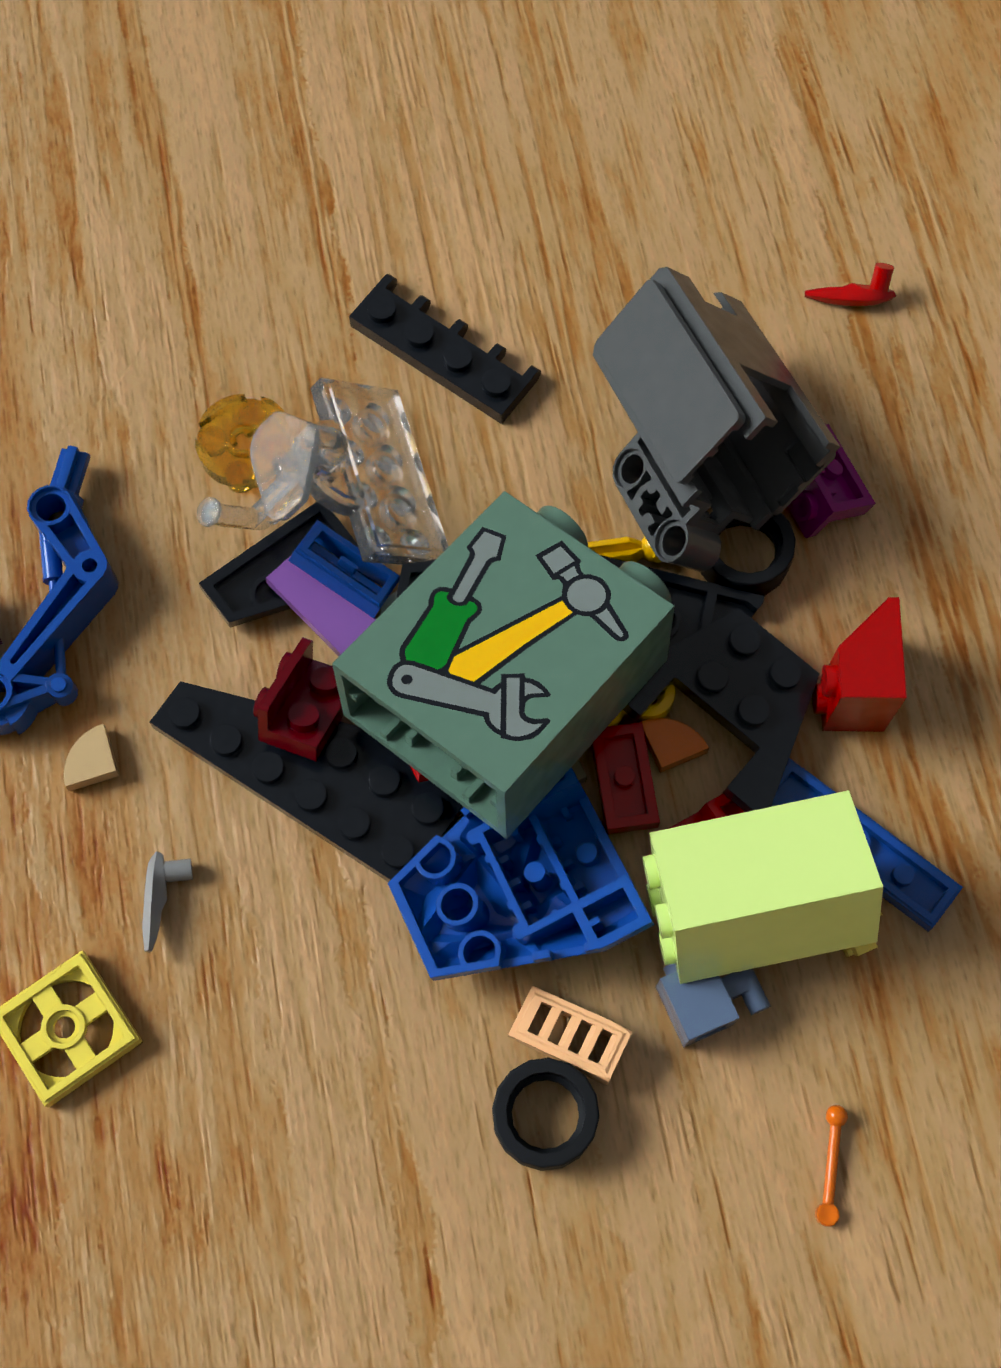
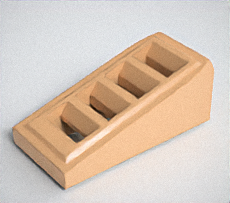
M532 986L508 1037L552 1059L570 1063L585 1076L607 1086L633 1031ZM540 1005H543L551 1010L537 1036L528 1032ZM561 1014L569 1018L570 1021L558 1045L548 1041ZM581 1024L590 1030L579 1053L576 1054L569 1051L568 1048ZM601 1034L610 1040L599 1063H596L588 1058Z

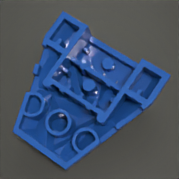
M572 767L507 839L463 807L460 811L464 816L443 837L435 835L388 882L421 959L433 981L604 952L654 926L634 883Z

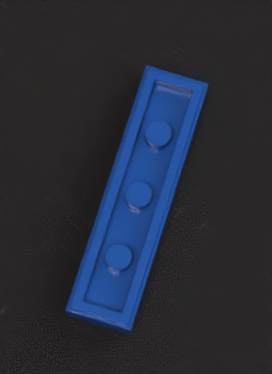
M789 758L772 806L836 792ZM856 808L883 884L882 897L929 932L963 887Z

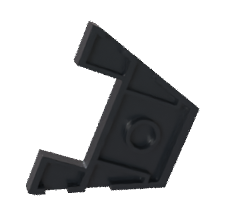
M738 608L669 646L667 661L623 710L634 720L638 721L669 685L672 684L755 753L723 791V794L744 812L772 806L820 673Z

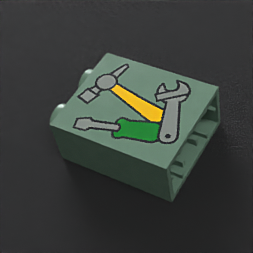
M504 491L332 663L343 715L507 839L667 661L675 606L671 604V595L666 585L650 569L633 561H626L618 568L588 548L584 532L565 512L553 506H543L536 513Z

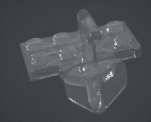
M322 377L310 388L320 421L314 424L286 412L275 411L254 433L250 446V458L261 498L252 507L221 504L216 498L208 497L200 503L197 509V519L205 527L215 525L229 528L266 530L270 526L293 516L307 502L311 494L318 503L330 511L350 518L363 562L403 565L405 563L434 561L449 547L398 390Z

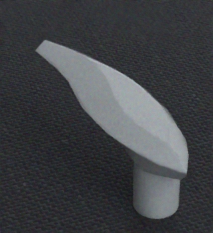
M156 851L148 862L142 923L145 952H152L157 939L162 909L167 901V883L193 880L191 858L164 861L163 854Z

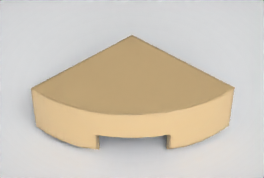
M104 724L98 725L84 733L68 753L64 766V784L69 792L120 776L109 733Z

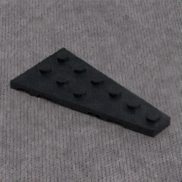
M181 681L149 722L153 729L387 882L435 835L443 837L454 826L462 814L460 810L464 807L431 781L418 782L410 765L355 725L339 722L317 761L258 741V718L253 715L256 700Z

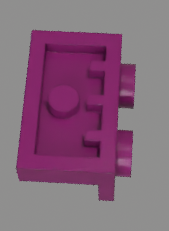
M829 424L825 425L840 445L834 460L787 506L805 538L816 536L829 522L865 515L876 504Z

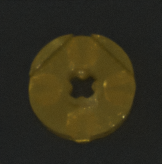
M245 394L227 396L211 405L204 412L199 422L200 430L197 434V439L195 438V448L202 467L211 478L220 484L228 486L230 490L236 493H246L252 488L261 487L272 482L285 471L295 457L294 434L287 414L276 402L260 396L261 400L254 398L246 399ZM240 434H244L247 438L254 435L258 437L253 442L254 445L251 448H235L238 445L236 437Z

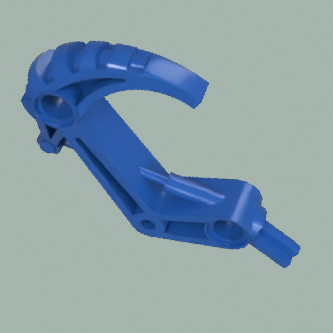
M75 446L61 449L50 485L38 488L31 494L27 503L29 517L39 531L43 583L49 585V593L0 659V692H6L4 700L0 703V735H6L14 731L20 735L30 727L37 713L55 703L61 706H68L76 700L78 689L67 675L65 651L118 590L119 582L117 576L93 535L82 509L84 500L79 496L91 457L89 453L80 452L78 447ZM64 511L63 515L58 519L47 521L52 514ZM62 563H63V565L66 567V570H65L64 573H63ZM55 664L56 673L49 677H44Z

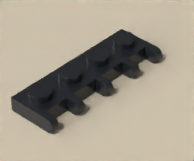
M386 274L350 314L351 327L500 424H503L538 381L541 370L532 365L523 375H520L501 362L506 354L505 347L497 343L488 353L463 338L468 330L467 323L458 319L450 329L425 314L430 307L431 300L420 295L411 305L392 293L397 285V279L390 274Z

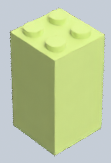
M849 790L649 833L652 855L642 856L647 880L646 892L652 917L657 918L660 931L658 932V939L665 966L675 964L680 984L872 944L878 941L883 884Z

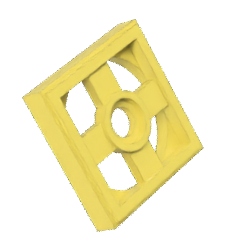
M80 951L0 1006V1035L43 1105L48 1108L143 1042L84 951ZM66 982H80L92 986L95 993L76 1006L63 1004L53 986ZM34 1001L43 1015L41 1030L21 1043L22 1020L29 1005ZM108 1012L114 1022L112 1038L108 1048L96 1055L85 1038L87 1026ZM63 1017H70L75 1023V1030L68 1038H59L55 1034V1025ZM53 1049L65 1050L76 1070L66 1077H54L40 1072L33 1063Z

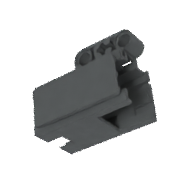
M669 267L659 268L650 280L644 283L600 335L594 345L593 357L638 431L615 459L613 465L615 485L660 561L703 572L713 567L719 559L721 552L719 533L733 519L749 523L754 530L758 531L773 515H779L834 460L840 445L744 304L722 292L714 293L722 308L705 302L688 276ZM710 507L717 517L716 520L709 518L710 514L707 510Z

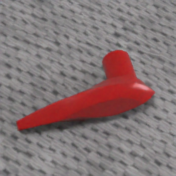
M876 263L870 285L851 283L842 287L817 288L806 290L804 297L842 306H872L890 301L896 297L894 290L889 289L894 266L887 263Z

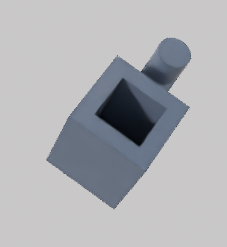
M671 964L663 968L666 976L660 978L655 987L683 1048L733 1026L740 1018L733 1005V999L742 996L751 1015L771 1007L753 969L731 973L722 978L716 976L680 984L676 966Z

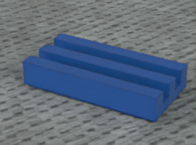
M319 520L315 522L288 560L372 618L376 616L400 579V575Z

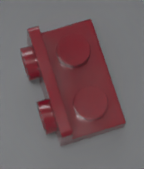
M302 637L292 653L286 652L282 657L277 669L276 679L270 688L264 687L259 692L254 704L253 715L258 718V741L317 761L342 719L343 710L333 666L313 660V641Z

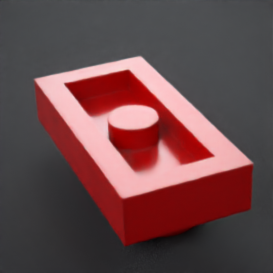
M642 722L607 727L591 745L607 834L658 828L660 818Z

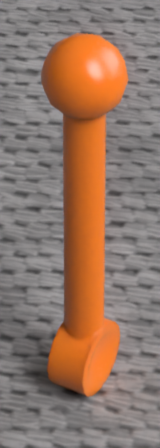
M833 1105L826 1112V1120L830 1124L823 1202L815 1210V1218L823 1226H833L839 1220V1211L834 1205L841 1127L848 1120L847 1111L840 1105Z

